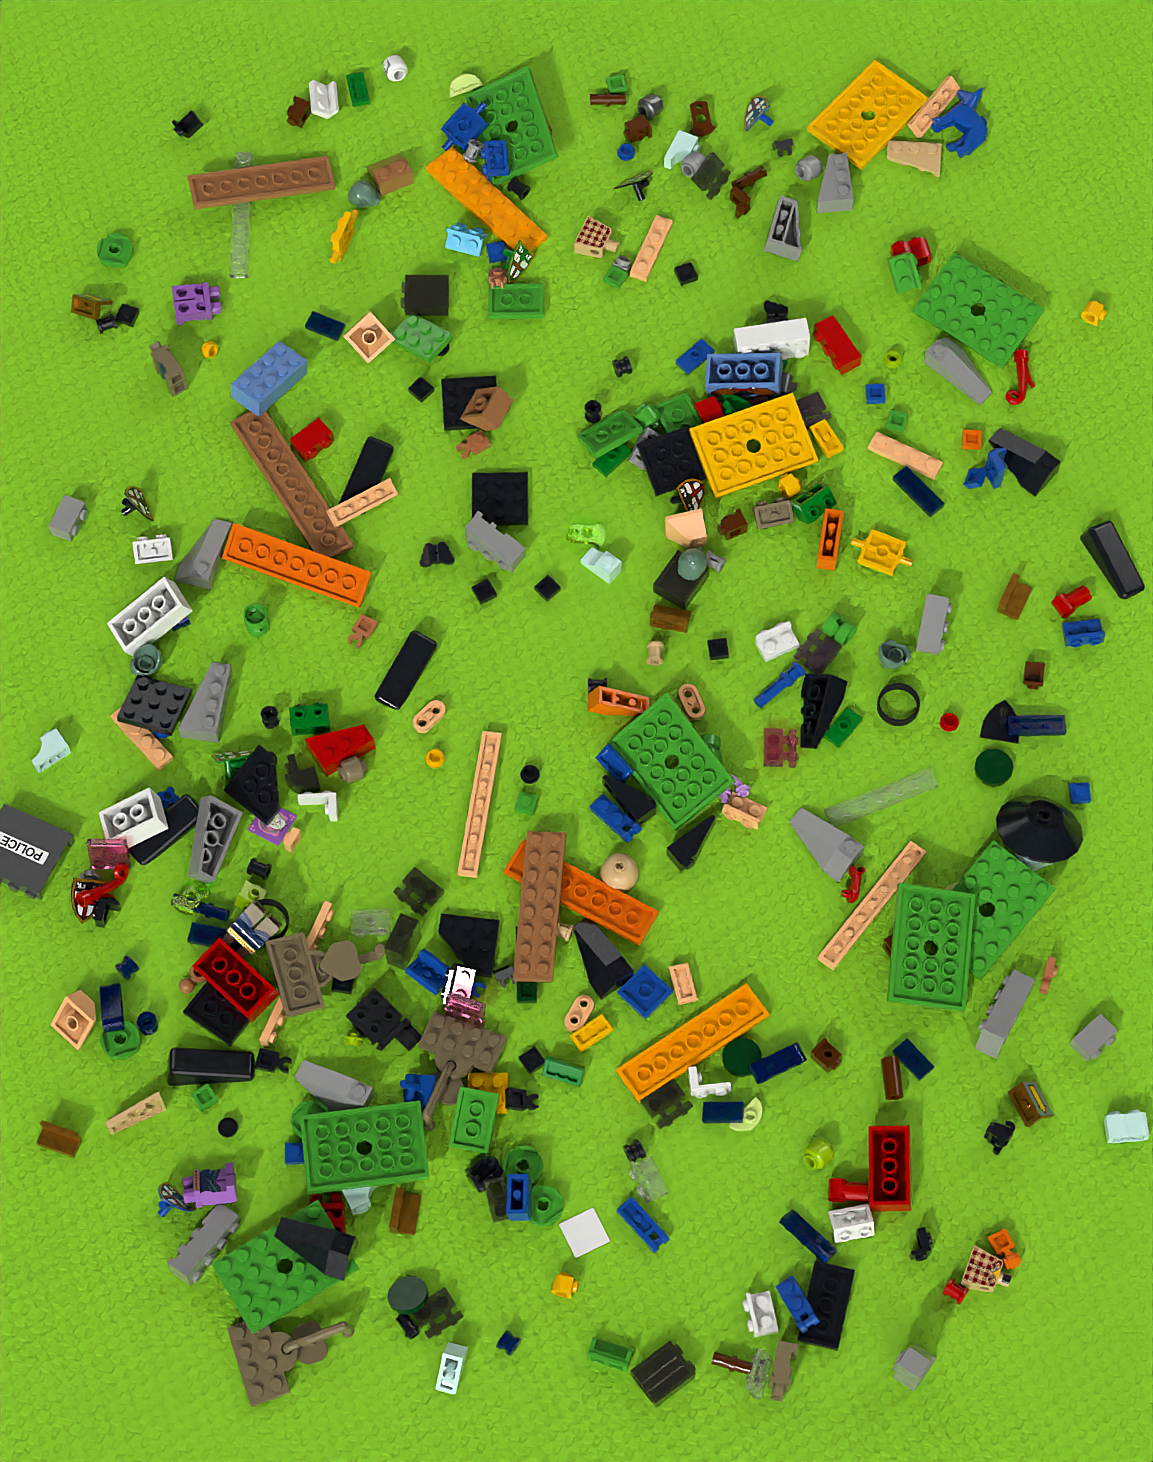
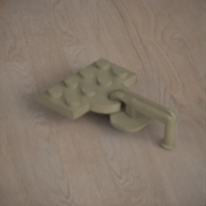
M304 932L265 942L286 1018L324 1009L325 1004L320 989L326 987L332 977L340 981L355 979L361 973L362 964L381 960L386 952V946L380 943L375 946V951L358 955L352 942L341 941L331 944L325 954L318 950H309Z
M435 1011L433 1012L418 1044L420 1049L436 1054L435 1062L438 1071L429 1074L435 1075L436 1079L432 1094L422 1113L426 1130L430 1131L435 1128V1121L432 1119V1115L438 1102L446 1105L457 1104L460 1086L464 1087L461 1078L469 1074L473 1068L493 1073L507 1042V1036Z
M245 1321L227 1328L251 1407L291 1393L285 1373L290 1371L297 1361L307 1365L322 1361L328 1353L325 1339L340 1333L348 1338L354 1333L353 1328L345 1321L321 1329L318 1323L309 1321L296 1326L291 1336L283 1332H272L271 1325L252 1334Z

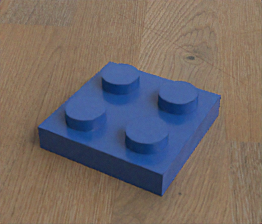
M643 965L617 991V995L645 1020L673 993V990L646 965Z

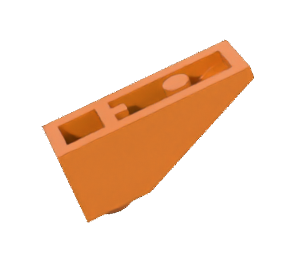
M598 686L588 694V711L602 715L640 716L649 708L650 697Z

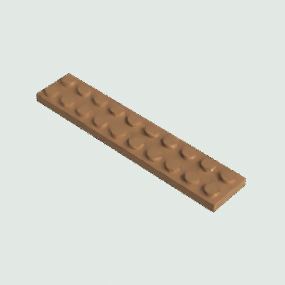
M249 411L232 420L230 426L310 549L332 558H336L353 549L354 545L342 526L334 527L326 512L330 508L267 412L265 411L258 417Z

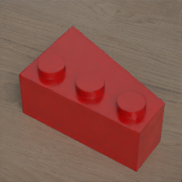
M364 724L304 738L306 748L326 777L337 771V767L340 766L342 760L353 756L359 758L375 749L374 739Z

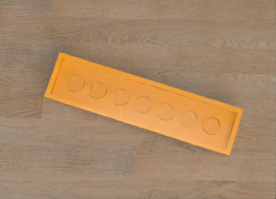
M453 146L426 166V171L501 242L504 241V244L510 250L514 251L518 241L521 240L533 251L548 239L547 235L490 181H487L486 177L469 161L464 159Z
M746 983L617 1068L616 1073L637 1102L640 1103L687 1072L688 1067L696 1066L726 1046L730 1041L738 1038L767 1019L770 1014Z

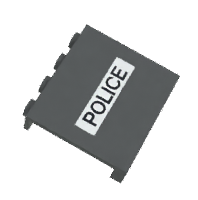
M4 804L0 810V884L1 882L5 883L11 890L16 892L18 890L23 891L31 899L38 898L42 900L41 891L66 846L72 847L75 842L73 834Z

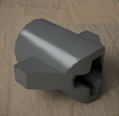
M782 373L781 396L797 390L798 383L792 382L793 376L789 373Z

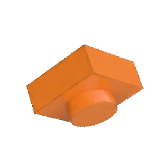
M963 429L962 449L981 450V430Z

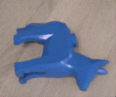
M983 88L976 92L958 90L957 96L961 102L953 106L944 116L932 118L931 128L935 133L950 126H954L964 133L957 142L946 144L948 151H956L959 158L970 155L986 141L987 121L984 116L980 117L975 111L978 102L982 98Z

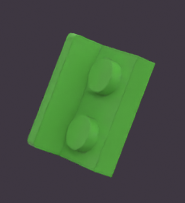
M904 252L887 258L896 293L900 294L913 288H922V277L916 268L918 263L915 255L910 252Z

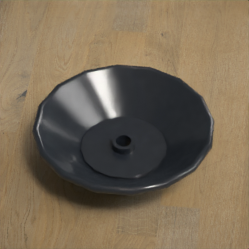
M1026 795L1012 798L1001 806L996 816L997 832L1004 844L1017 855L1034 862L1055 863L1065 861L1079 851L1083 842L1082 826L1075 815L1061 803L1046 797Z

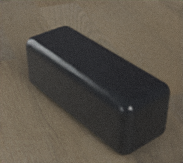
M372 436L366 439L339 504L381 482L394 452V447L391 444Z
M1105 521L1092 526L1080 536L1081 542L1119 598L1128 599L1145 589V585L1112 521Z
M417 630L411 631L376 691L375 700L392 709H400L436 651V641Z
M183 795L164 811L169 829L128 848L127 851L139 864L146 865L196 827L199 803L191 795Z
M174 1047L170 1050L168 1056L167 1083L170 1086L252 1081L255 1077L254 1054L250 1051Z

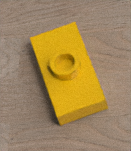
M600 1014L569 1036L582 1053L613 1032L614 1029L604 1015Z

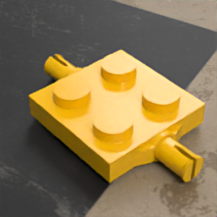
M355 209L352 212L345 211L343 217H340L338 220L336 232L333 231L331 235L333 253L329 261L332 263H336L337 260L342 261L355 233L354 224L359 214Z
M871 529L869 536L864 541L853 537L851 545L861 548L858 564L893 576L896 567L900 563L909 567L913 563V559L903 556L907 542Z
M488 1072L469 1073L468 1088L500 1094L497 1114H508V1109H505V1089L509 1087V1074L496 1072L492 1074Z

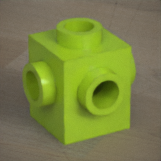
M245 881L234 905L244 911L254 899L257 901L265 899L264 896L267 891L259 885Z

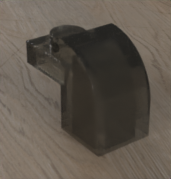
M287 755L288 763H285L288 774L284 776L288 787L297 794L321 791L314 766L299 770L295 755Z
M503 1176L483 1181L493 1223L508 1220L509 1218L506 1214L507 1190Z

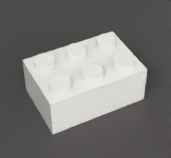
M147 788L99 812L106 842L117 853L169 829L161 799L151 788Z

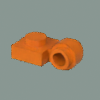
M1006 1228L987 1237V1241L996 1257L1004 1255L1001 1260L1006 1270H1013L1019 1267L1021 1259L1017 1252L1013 1253L1010 1251L1015 1248V1244Z

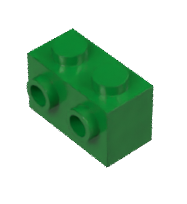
M819 481L790 502L798 520L806 524L815 522L819 516L825 513V508L831 509L837 504L829 485Z
M317 702L308 706L299 704L289 707L292 736L331 732L327 703Z

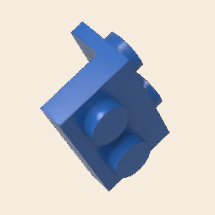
M423 948L420 951L419 957L406 968L405 973L431 993L437 995L447 985L445 974L447 968L450 967Z

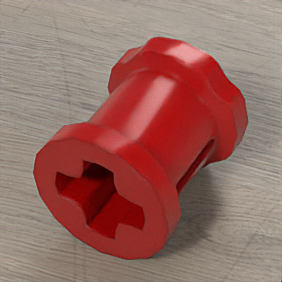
M951 1278L942 1294L952 1297L960 1305L969 1289H964Z

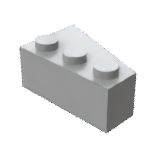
M847 153L829 154L818 198L817 213L852 210L853 192Z
M780 195L763 251L798 261L802 252V246L800 245L797 200Z
M478 511L465 527L468 547L473 551L482 553L487 560L495 561L503 570H509L513 573L525 557V547L507 533L505 535L501 534L495 529L497 525L493 522L491 524L481 518L483 514Z
M927 594L916 652L937 656L939 651L943 652L945 640H941L942 634L947 633L949 623L945 621L946 614L950 615L952 607L948 597Z
M917 1344L912 1345L906 1352L902 1350L897 1357L893 1368L895 1371L893 1378L914 1392L937 1358Z

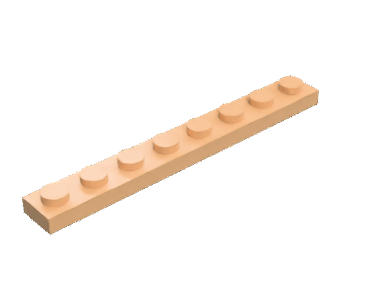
M483 731L457 872L458 876L477 878L502 733Z
M912 841L908 843L820 953L817 960L834 971L897 892V884L904 883L926 855L924 849Z
M324 901L306 939L309 950H318L319 946L317 944L320 939L324 938L327 931L325 927L334 917L335 911H333V906L330 902ZM280 997L259 1039L261 1046L269 1048L270 1044L275 1042L278 1035L276 1031L279 1025H283L286 1018Z

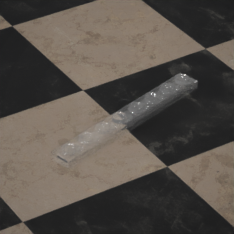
M235 152L234 169L253 166V152ZM251 202L233 204L230 278H248Z

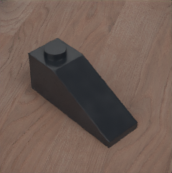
M607 775L602 777L603 786L628 817L639 826L656 815L655 801L651 797H647L644 792Z
M711 815L667 847L666 855L680 872L685 868L686 870L690 869L695 864L715 825L714 815Z

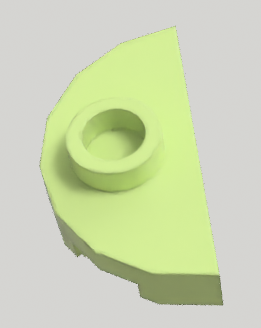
M459 74L450 83L449 97L483 86V84L473 74Z
M757 1097L729 1125V1128L735 1131H751L758 1126L763 1110Z

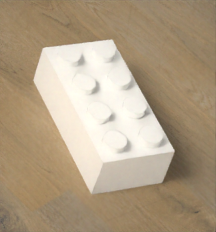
M806 318L734 328V354L780 353L782 360L792 357L802 358L809 354L810 333Z
M163 577L107 624L124 652L133 656L140 647L145 644L154 643L193 610L176 583Z

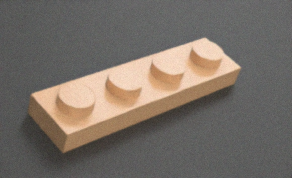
M947 76L907 124L917 138L924 135L933 123L932 118H938L956 96L957 91L961 90L952 76Z
M658 215L655 216L631 268L630 277L647 282L673 225L672 220Z
M879 432L875 433L868 446V450L935 480L943 466L942 461Z
M389 478L326 512L334 527H337L397 496L398 493Z
M121 708L110 715L113 722L158 771L174 760L173 756L148 729L118 722L117 715Z

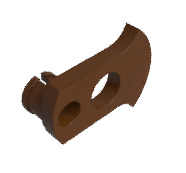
M696 101L690 104L693 123L690 133L696 136L711 134L716 127L711 124L707 102ZM697 115H704L706 121L699 123L696 120Z

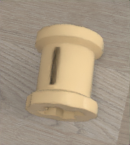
M658 641L648 642L647 648L649 652L646 663L655 666L661 665L663 663L661 654L664 644Z
M559 922L557 936L569 942L575 926Z

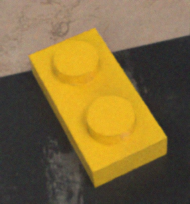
M825 419L809 427V432L827 459L844 451L843 445Z

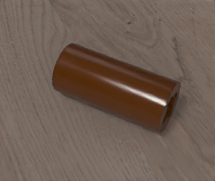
M895 1056L882 1058L881 1067L886 1100L902 1099L904 1095L899 1058Z

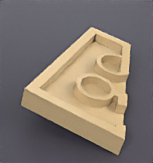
M889 140L887 144V160L905 166L911 165L918 168L919 171H928L934 173V176L940 177L941 143Z
M158 1091L122 1113L110 1117L105 1123L112 1135L166 1111V1107Z

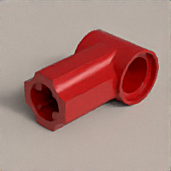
M1082 585L1068 594L1062 593L1052 600L1051 604L1061 618H1066L1076 608L1091 601L1092 596L1088 588Z
M831 1178L828 1183V1201L842 1203L846 1200L867 1202L868 1183L847 1182V1180L842 1178Z

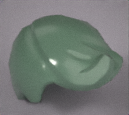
M365 180L356 181L347 195L349 202L358 208L376 206L380 202L379 192L371 183Z
M691 548L680 555L677 571L681 577L690 581L696 580L705 571L707 559L702 548Z
M894 640L883 642L878 648L879 661L884 668H899L911 659V650L908 646L898 644Z
M143 645L133 654V659L130 662L132 674L142 676L154 674L162 665V655L154 645Z

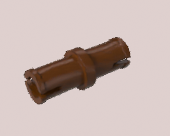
M606 92V94H590V105H606L607 107L610 105L626 104L625 94H610V92Z
M763 166L752 172H746L744 176L731 182L732 188L736 186L741 190L748 185L752 186L756 181L766 177L767 172L766 170L762 171L764 169Z
M716 1351L711 1363L712 1365L727 1368L730 1372L737 1371L752 1376L755 1363L737 1359L738 1356L733 1355L731 1357Z

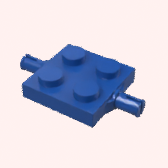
M481 101L473 109L463 103L441 128L448 138L441 147L447 151L455 144L466 151L469 146L468 141L470 139L476 140L489 125L480 115L487 106Z

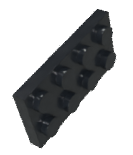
M818 1261L814 1262L807 1299L820 1322L808 1327V1330L804 1333L799 1331L797 1342L838 1351L855 1270Z

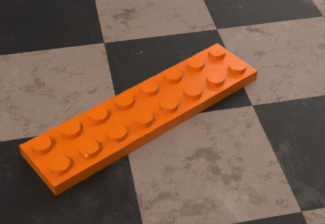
M237 523L232 525L222 555V559L358 608L362 606L373 573Z
M522 840L503 871L505 875L522 883L525 840ZM564 861L560 904L640 946L658 917L659 911Z

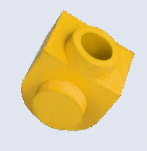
M1098 301L1087 302L1081 313L1082 319L1087 323L1097 326L1100 320L1103 321L1106 317L1105 305Z
M791 473L789 475L784 474L779 479L777 489L785 499L789 500L801 492L802 484Z
M561 1272L554 1277L551 1293L556 1296L572 1299L573 1293H577L579 1281H576L572 1275Z

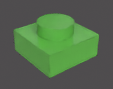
M623 74L606 78L610 94L627 92Z
M612 265L603 277V282L618 290L627 279L628 273Z
M891 410L886 429L904 433L909 414Z
M519 791L514 808L515 812L533 816L538 796Z
M208 1083L191 1093V1097L201 1112L219 1102Z

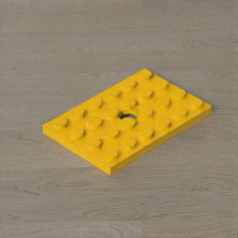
M874 60L807 126V131L838 154L847 153L848 161L862 170L888 144V141L892 140L910 122L929 98L877 60ZM872 111L875 114L872 120H865L861 116L863 112Z
M793 393L689 429L714 499L819 462ZM751 439L760 443V450L756 453L749 452L746 447L747 442Z

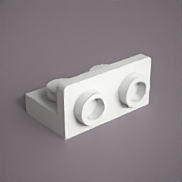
M312 80L309 83L311 113L329 119L339 111L337 84L332 81L330 84L324 85Z
M166 534L155 535L156 539L148 540V536L138 537L137 541L133 542L135 564L173 560L171 538H167Z
M790 621L780 622L770 630L760 631L755 639V644L765 662L792 651L800 645L791 630Z
M868 1204L828 1211L835 1243L866 1238L875 1234L874 1221Z
M770 1291L751 1295L750 1292L746 1293L745 1299L742 1302L744 1311L748 1312L750 1317L747 1320L749 1332L753 1331L754 1337L778 1333Z

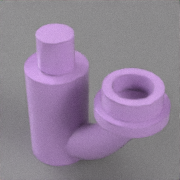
M730 774L736 781L734 785L737 786L735 790L738 796H747L750 787L744 785L740 779ZM730 787L718 796L721 798L722 803L729 802V796L731 795Z

